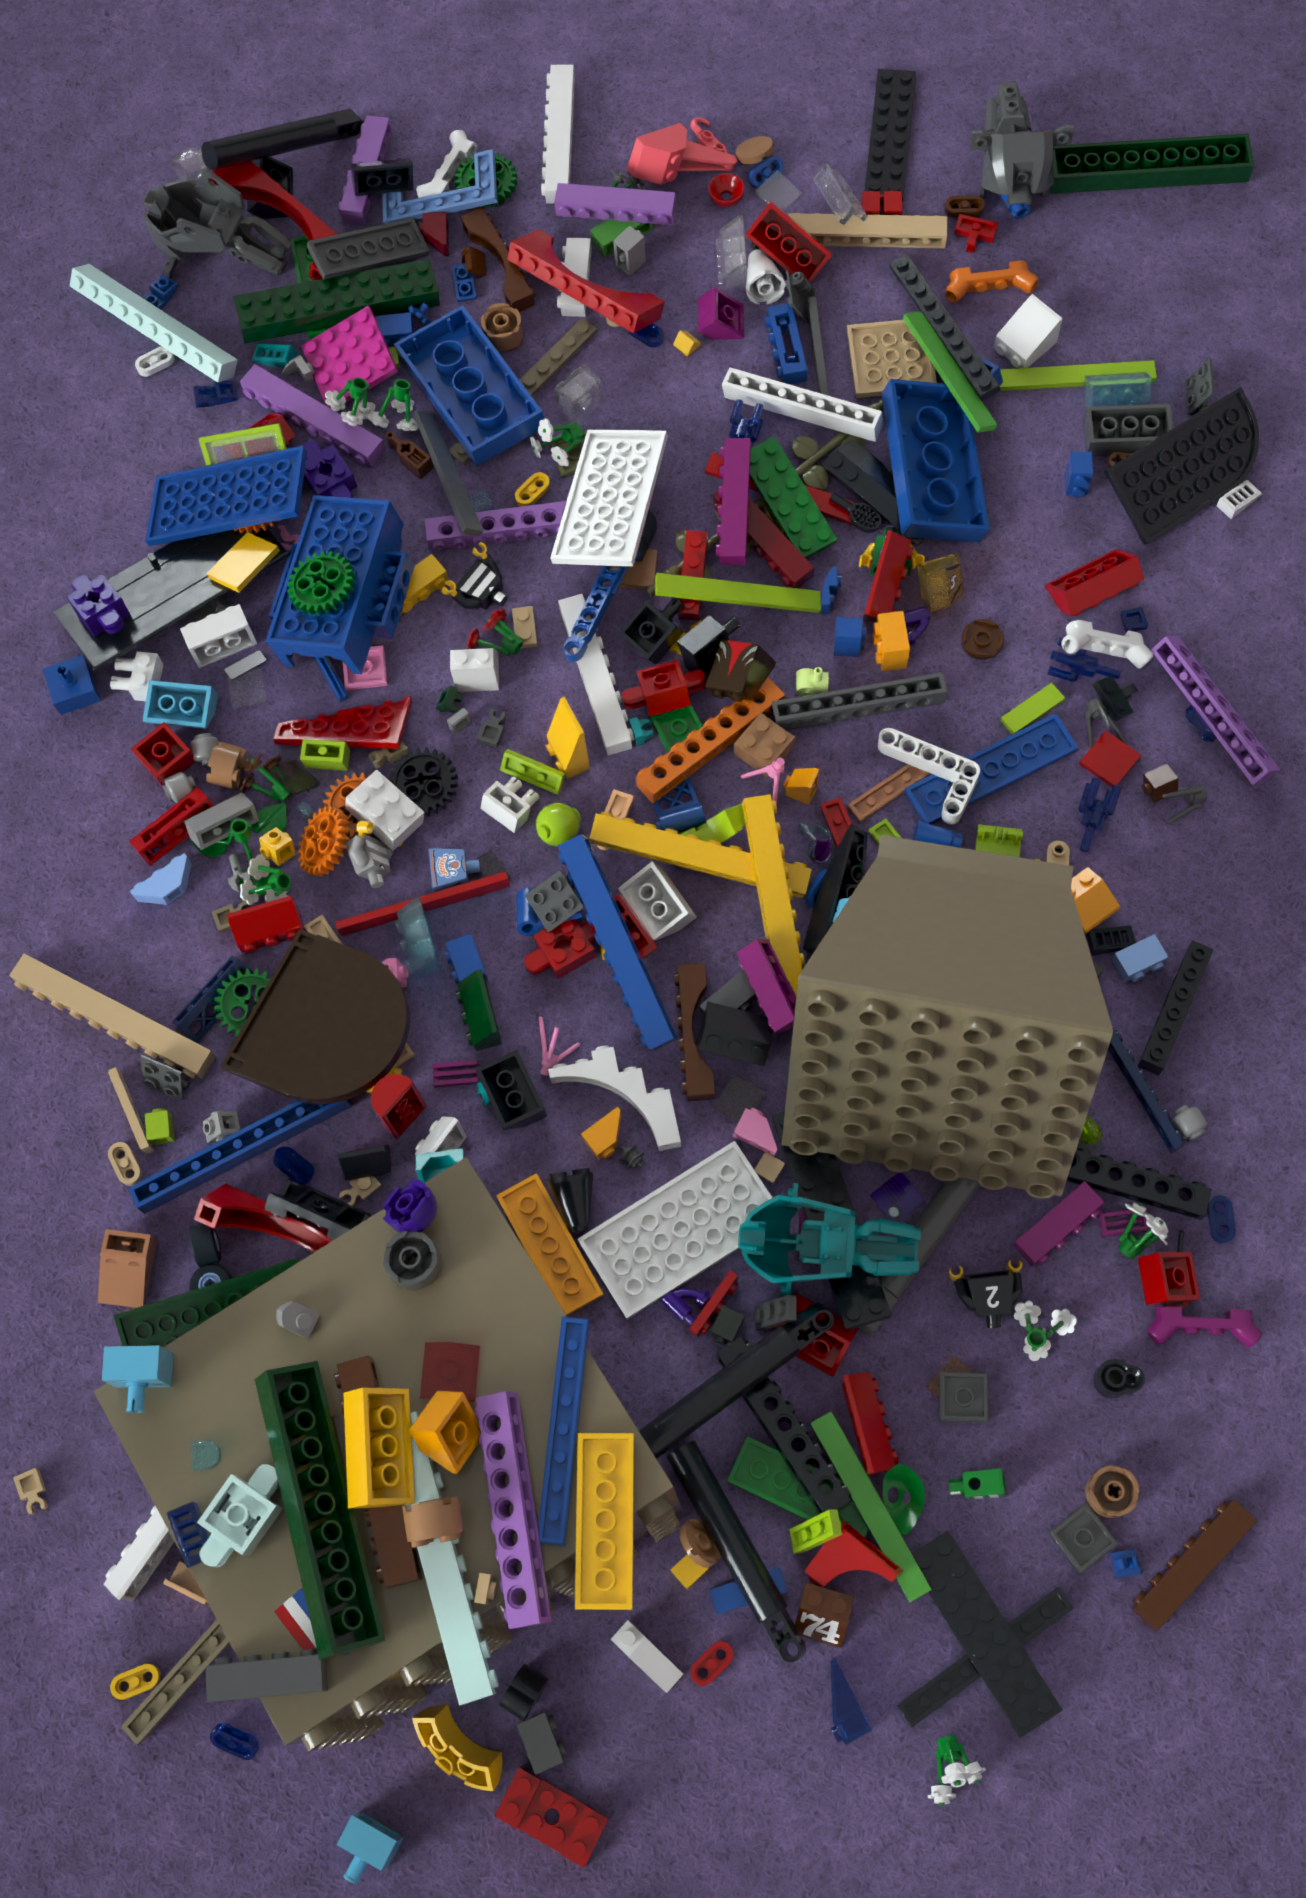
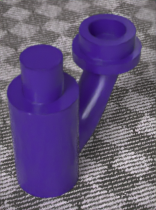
M927 606L904 612L906 627L919 623L913 632L911 629L907 631L908 641L911 645H915V640L928 626L930 615Z
M679 1288L669 1291L663 1297L661 1303L681 1322L685 1320L690 1326L694 1323L696 1317L691 1314L692 1309L682 1298L697 1299L695 1303L701 1307L711 1298L708 1290L700 1292Z

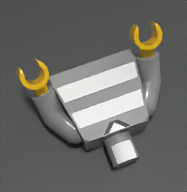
M360 821L356 826L359 832L358 835L346 841L345 845H347V851L356 874L368 879L372 888H379L384 885L382 877L391 871L389 861L394 851L388 846L386 847L383 842L365 834L373 832V822Z

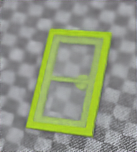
M280 423L199 438L206 466L287 449Z

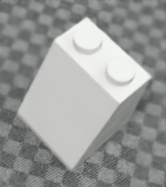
M1032 294L996 335L994 348L999 355H1004L1009 359L1014 367L1028 368L1057 343L1063 318Z
M494 648L450 650V671L455 688L458 689L457 692L499 690V651Z

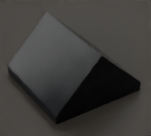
M389 1144L338 1154L346 1181L391 1173Z

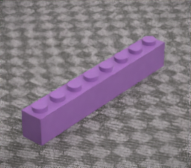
M256 364L240 380L243 393L248 398H254L263 407H270L275 413L282 414L283 417L290 419L295 426H302L310 435L314 437L317 435L322 438L328 446L334 445L345 456L350 455L354 457L360 465L365 464L372 468L386 451L383 439L359 425L351 426L348 422L342 421L339 413Z

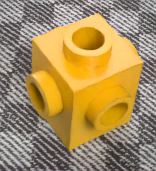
M277 827L259 838L261 854L278 866L296 855L293 840L289 834L283 833Z

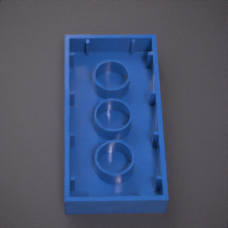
M463 305L394 344L399 360L476 467L538 432L540 420L545 419L543 411Z
M890 379L881 394L901 535L908 538L980 542L989 531V523L972 423L946 384Z

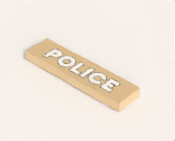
M116 1067L108 1070L110 1079L140 1149L147 1155L154 1152L152 1144L147 1141L146 1129L122 1073Z

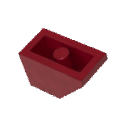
M446 212L423 213V221L419 222L421 234H424L425 242L445 257L449 256V224Z

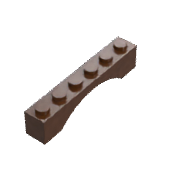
M480 207L462 215V226L471 243L489 250L502 264L505 270L503 292L506 303L510 307L516 308L519 312L534 306L535 291L532 285L528 286L526 283L525 273L519 271V266L507 260L509 247L506 242H502L499 229L493 227L490 214H486L483 208Z
M705 963L678 965L679 973H674L675 986H680V994H676L677 1008L681 1007L682 1013L681 1016H677L678 1029H683V1037H679L680 1051H684L685 1059H680L681 1073H686V1081H682L683 1095L688 1096V1101L715 1099L714 1074L698 1053L692 1033L695 1011L700 1000L707 992Z

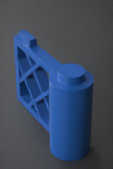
M664 775L657 776V778L665 777ZM689 777L685 780L682 787L677 786L674 788V790L679 791L675 799L665 795L653 804L658 817L655 825L659 830L673 829L681 832L706 823L702 806L697 799ZM684 793L691 796L693 801L683 803L679 799ZM662 800L672 803L670 808L662 811L659 809V804Z
M570 884L572 889H575L576 894L578 892L576 885ZM530 888L522 889L516 895L517 930L524 936L535 935L539 932L540 928L544 927L524 896L533 890ZM582 909L566 921L582 918Z

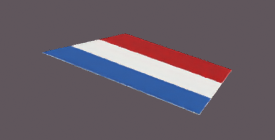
M300 1589L274 1612L302 1650L317 1649L304 1592Z

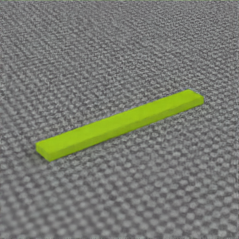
M1154 360L1000 369L1003 379L1000 391L1156 382L1157 376Z
M657 573L655 576L656 596L819 613L821 611L820 591L663 573Z

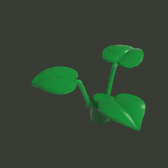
M274 804L257 811L259 821L252 825L248 824L244 819L234 820L231 823L228 837L202 850L193 841L192 843L201 854L207 857H218L225 853L226 845L231 844L234 836L237 842L243 843L250 861L253 857L247 842L251 838V831L256 834L261 831V834L264 835L277 827L283 832L287 826L286 804ZM249 867L244 868L242 872H248ZM269 872L267 877H261L259 880L251 876L253 886L255 885L258 888L268 885V880L274 873ZM239 879L240 886L242 883H244V881H242L241 879ZM266 891L258 892L257 894L258 896H263L266 894Z

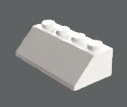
M156 1506L151 1510L152 1516L148 1522H144L136 1532L137 1537L133 1543L128 1544L122 1551V1558L117 1566L113 1565L106 1574L107 1580L104 1585L118 1600L131 1602L135 1600L175 1542Z

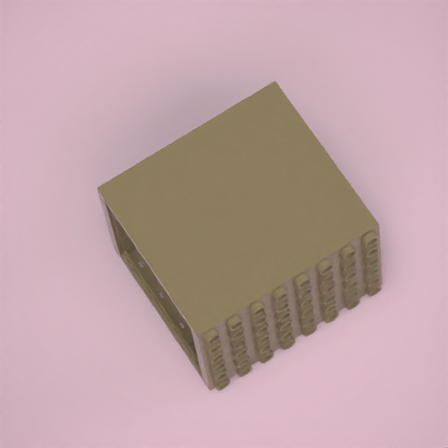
M467 1157L425 1182L435 1195L438 1208L432 1224L420 1233H424L434 1242L441 1255L442 1263L441 1271L430 1285L415 1291L407 1290L400 1287L387 1274L383 1265L386 1244L399 1232L384 1221L383 1217L386 1215V1210L382 1209L163 1347L174 1354L172 1387H146L145 1411L143 1413H138V1411L136 1413L126 1412L128 1388H117L106 1383L93 1391L240 1662H243V1656L261 1655V1660L272 1659V1653L289 1652V1658L300 1657V1651L302 1650L274 1612L298 1590H303L279 1486L270 1499L283 1509L250 1557L243 1556L234 1550L224 1565L221 1567H211L204 1564L199 1555L201 1548L212 1533L197 1522L229 1476L233 1474L248 1482L260 1465L268 1464L275 1467L254 1380L266 1370L318 1361L346 1480L345 1420L340 1405V1400L344 1399L342 1388H337L334 1373L338 1372V1363L367 1355L371 1356L374 1359L380 1388L409 1389L410 1413L416 1411L421 1414L437 1391L463 1392L474 1414L477 1406L476 1398L504 1391L517 1392L537 1525L539 1523L562 1317L567 1316ZM414 1256L408 1258L409 1264L413 1265L416 1263ZM294 1301L320 1314L308 1339L281 1327L277 1323L276 1309L285 1302ZM586 1350L578 1433H634L633 1543L648 1533L652 1535L657 1543L681 1527L676 1515L682 1511L681 1504L674 1486L593 1357ZM498 1418L496 1421L497 1430H499L501 1426L500 1418ZM578 1433L565 1546L540 1544L551 1614L556 1611L550 1601L551 1598L559 1593H564V1595L569 1597L572 1596L573 1599L575 1598ZM479 1442L458 1474L451 1473L435 1461H433L435 1471L441 1472L444 1481V1488H441L442 1497L451 1498L459 1495L464 1531L461 1532L462 1537H459L460 1543L455 1545L458 1555L463 1554L466 1562L467 1571L463 1572L466 1584L471 1583L475 1596L479 1573L493 1575V1582H497L494 1600L490 1599L489 1605L475 1603L474 1600L471 1601L473 1611H478L483 1625V1628L479 1629L481 1640L487 1641L491 1655L514 1638L508 1630V1623L504 1618L505 1600L504 1594L500 1589L501 1571L495 1555L497 1543L496 1536L491 1527L493 1515L492 1508L487 1499L489 1487L483 1470L485 1462L484 1452ZM504 1446L500 1449L501 1458L505 1455ZM506 1474L504 1478V1484L506 1487L509 1484L508 1474ZM512 1503L508 1506V1512L511 1516L514 1510ZM368 1508L353 1509L385 1641L371 1647L349 1652L350 1654L328 1658V1691L260 1697L285 1746L304 1743L308 1752H311L316 1748L322 1750L327 1746L332 1748L337 1744L342 1746L347 1742L349 1744L357 1740L361 1742L385 1726L380 1715L383 1713L388 1715L392 1712L396 1714L400 1711L404 1713L427 1698L428 1694L423 1687L428 1683L433 1685L436 1682L438 1685L443 1682L447 1684L452 1681L418 1549L415 1547L422 1580L390 1589L385 1588L384 1583L380 1584L376 1572V1567L380 1566L378 1554H373L370 1544V1538L374 1537L372 1526H367L364 1516V1510ZM516 1531L513 1533L512 1536L514 1544H516L518 1540V1535ZM633 1544V1559H634V1558H636L640 1553L638 1552L637 1548H636L635 1545ZM520 1561L517 1562L516 1566L519 1574L522 1571V1564ZM522 1590L521 1592V1600L523 1603H525L526 1601V1593L524 1590Z

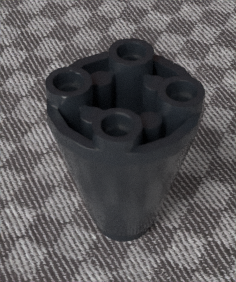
M589 1168L572 1170L573 1175L567 1176V1172L549 1174L550 1179H547L549 1188L566 1227H569L570 1233L588 1230L587 1224L590 1221L593 1172H590Z

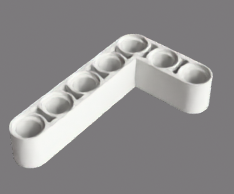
M883 729L878 739V749L881 753L953 782L944 801L941 817L947 824L953 825L958 823L978 782L980 774L979 765L972 760L895 729ZM885 739H889V740H892L893 742L890 743V744H888V743H885L884 740H885ZM909 747L913 749V751L907 752L904 750V748ZM924 756H931L933 759L926 760ZM951 764L953 768H946L944 765ZM971 772L974 774V776L969 777L966 776L964 773ZM961 790L964 791L966 794L958 795L956 791ZM954 809L957 813L951 814L947 810Z

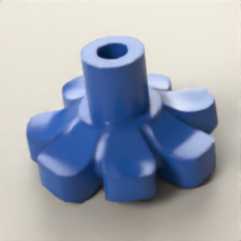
M424 302L419 308H414L412 305L408 307L409 312L417 316L424 324L431 322L425 314L430 307Z

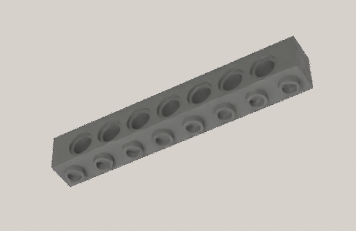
M943 672L773 701L772 717L773 721L785 730L945 703L947 688Z

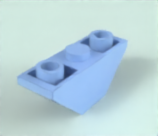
M185 853L181 856H176L167 866L157 869L151 877L137 883L130 892L138 902L169 905L186 893L192 863Z

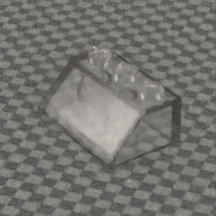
M739 215L719 229V238H716V251H720V255H717V267H721V271H718V284H722L723 291L746 290L747 264L743 215Z

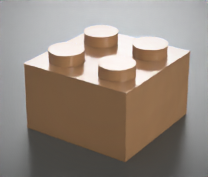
M760 713L734 743V755L755 770L771 765L777 758L785 759L795 746V736ZM762 773L765 777H770L768 773Z

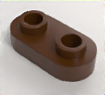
M951 196L945 202V212L950 217H959V214L978 217L983 214L985 208V201L980 196Z

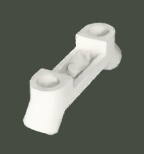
M455 130L450 134L449 140L452 150L445 156L440 169L436 170L433 180L417 186L418 198L450 191L449 183L457 172V168L460 167L461 162L467 163L466 157L474 158L473 154L477 151V144L468 140L463 130Z
M1083 620L1070 622L1066 626L1067 635L1061 642L1063 650L1068 654H1075L1080 649L1127 658L1138 669H1142L1153 658L1152 651L1144 644L1143 636L1140 633L1128 631L1124 636L1094 630L1092 622Z

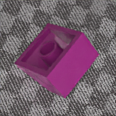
M714 287L698 298V332L712 340L743 339L744 304Z

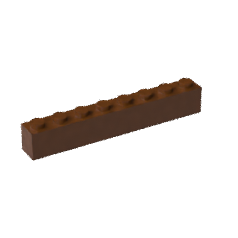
M367 1355L337 1364L338 1372L334 1373L337 1388H342L343 1393L360 1388H380L374 1359L371 1356ZM341 1399L340 1405L344 1415V1399ZM404 1505L364 1510L366 1524L368 1527L372 1526L374 1535L373 1538H370L371 1549L374 1555L378 1554L380 1566L376 1567L379 1583H384L385 1588L389 1589L422 1580L416 1548H412L411 1542H407L402 1510Z

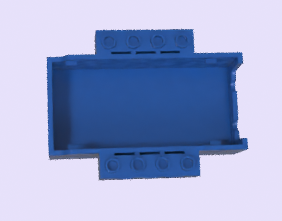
M313 495L298 543H292L291 554L287 558L269 613L272 623L266 643L285 667L294 668L295 663L292 657L294 653H298L301 656L325 658V656H331L334 659L342 660L353 674H362L373 637L393 639L415 565L407 552H400L402 546L401 533L404 523L390 500ZM322 551L326 555L330 551L334 555L340 553L342 558L345 557L351 564L356 575L354 577L356 584L351 585L354 592L347 593L350 599L344 598L342 600L344 602L343 606L337 604V611L330 608L328 615L325 611H322L321 616H318L316 612L312 616L308 612L302 613L300 609L298 610L289 599L290 595L287 593V590L290 589L287 586V582L291 581L289 575L295 574L293 567L299 568L298 562L305 563V557L313 558L314 552L318 556H320Z

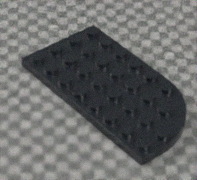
M1239 387L1104 471L1144 545L1204 509L1243 482L1254 465L1259 447V428L1254 410L1242 387Z

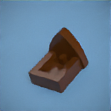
M466 247L461 254L462 263H466V272L479 278L486 275L485 254L474 247Z

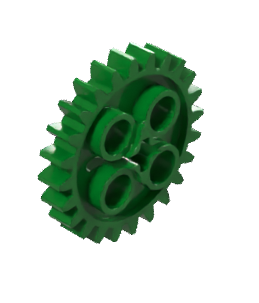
M497 152L495 154L497 203L495 204L499 206V201L506 203V197L512 198L511 192H516L515 186H518V177L515 165H512L511 160L506 161L505 155L499 158V153ZM466 157L467 163L461 162V168H457V174H455V187L457 189L475 186L474 158Z
M322 551L320 556H318L314 552L313 558L310 559L306 556L305 563L299 561L300 567H293L295 574L289 575L291 581L287 582V586L290 588L287 590V593L290 595L289 599L302 613L308 612L312 616L316 612L318 616H321L322 611H325L328 615L330 608L337 611V604L343 606L344 602L342 600L344 598L350 599L347 593L354 592L351 585L356 584L354 580L356 575L351 564L345 557L342 558L340 553L334 555L330 551L326 555Z
M246 968L245 975H242L238 970L236 978L229 975V983L222 981L225 989H217L221 997H215L214 1001L220 1003V1005L214 1006V1010L221 1011V1013L216 1015V1019H224L220 1026L225 1027L228 1025V1034L233 1030L236 1031L235 1038H237L247 1019V1003L250 1002L251 988L253 985L256 986L254 1004L256 1005L259 1000L258 993L264 991L271 977L269 979L266 978L267 971L262 975H258V969L256 968L254 974H250L249 969ZM239 987H244L248 990V994L244 997H239L235 991ZM241 1009L245 1014L241 1019H235L231 1015L232 1011Z

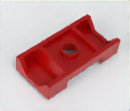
M523 1767L518 1768L494 1815L512 1827L522 1830L558 1851L562 1856L585 1868L609 1820L608 1816ZM553 1808L559 1812L560 1819L556 1824H549L546 1821L545 1814L547 1810Z

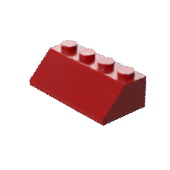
M772 200L765 206L745 234L786 271L788 270L791 275L795 272H802L809 282L814 279L832 256L830 250Z
M890 530L886 534L863 615V620L874 623L877 622L878 614L896 612V609L892 607L894 600L899 601L902 589L898 588L900 580H905L908 568L904 567L906 559H911L914 547H910L911 540Z
M1115 549L1045 584V588L1061 612L1069 616H1077L1083 610L1098 606L1101 601L1113 598L1119 592L1137 586V583L1144 580L1138 556Z
M870 1372L845 1375L842 1377L841 1385L864 1470L868 1477L887 1473L895 1467V1464H899L896 1450H891L889 1440L892 1439L889 1425L884 1426L882 1416L886 1414L882 1401L878 1402L875 1392H879L877 1380L875 1377L871 1378Z

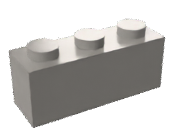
M240 793L184 822L190 839L202 850L228 837L231 823L234 820L244 819L251 825L259 820L254 804L243 793Z

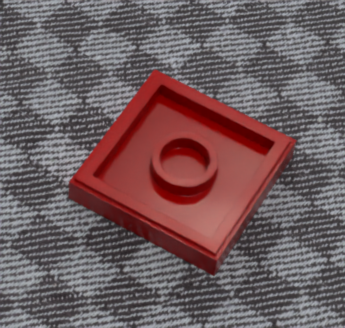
M1105 730L1081 759L1079 765L1115 789L1140 759L1141 754Z

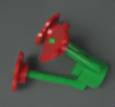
M502 608L492 613L482 631L484 632L487 627L490 630L494 627L504 636L501 641L503 647L481 640L478 628L476 627L469 634L467 647L468 649H473V647H477L480 644L494 648L508 656L510 653L516 655L521 649L523 641L504 623L507 613Z

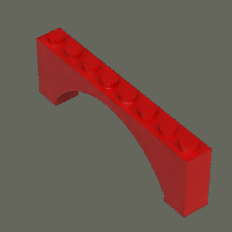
M252 161L212 171V173L241 192L242 199L269 205L286 214L301 228L308 241L338 235L323 220L317 218L307 207L297 201L293 195L289 194L278 182L270 178L264 170H261ZM210 178V180L214 184L218 185V183L215 180ZM314 260L310 265L309 278L313 281L323 279Z
M538 229L510 242L507 260L628 331L635 333L661 319L665 301L651 293L643 294L614 290L597 285L578 276L559 261L552 248L554 237Z
M227 1183L200 1199L194 1217L195 1220L214 1229L216 1227H233L276 1235L292 1241L313 1253L333 1241L327 1238L329 1230L320 1228L305 1219L298 1218L292 1213L286 1218L276 1217L272 1212L265 1210L266 1201Z

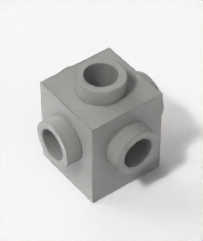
M215 1111L203 1121V1132L206 1135L207 1143H216L240 1130L237 1111Z

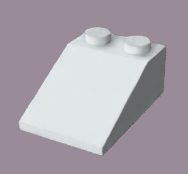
M441 1117L439 1121L436 1120L429 1129L430 1134L425 1140L422 1139L416 1146L415 1155L458 1149L467 1137L459 1120L455 1117Z

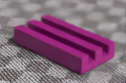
M478 1060L432 1064L434 1088L479 1083V1076L475 1070L479 1067ZM474 1067V1069L438 1072V1070ZM474 1075V1078L439 1081V1077Z
M1127 1209L1100 1213L1098 1219L1100 1221L1102 1238L1122 1235L1125 1229L1107 1231V1228L1128 1225L1130 1219L1105 1222V1218L1133 1215L1134 1212ZM1146 1217L1137 1218L1134 1224L1143 1223L1144 1226L1132 1227L1129 1234L1148 1232L1150 1227L1146 1224Z

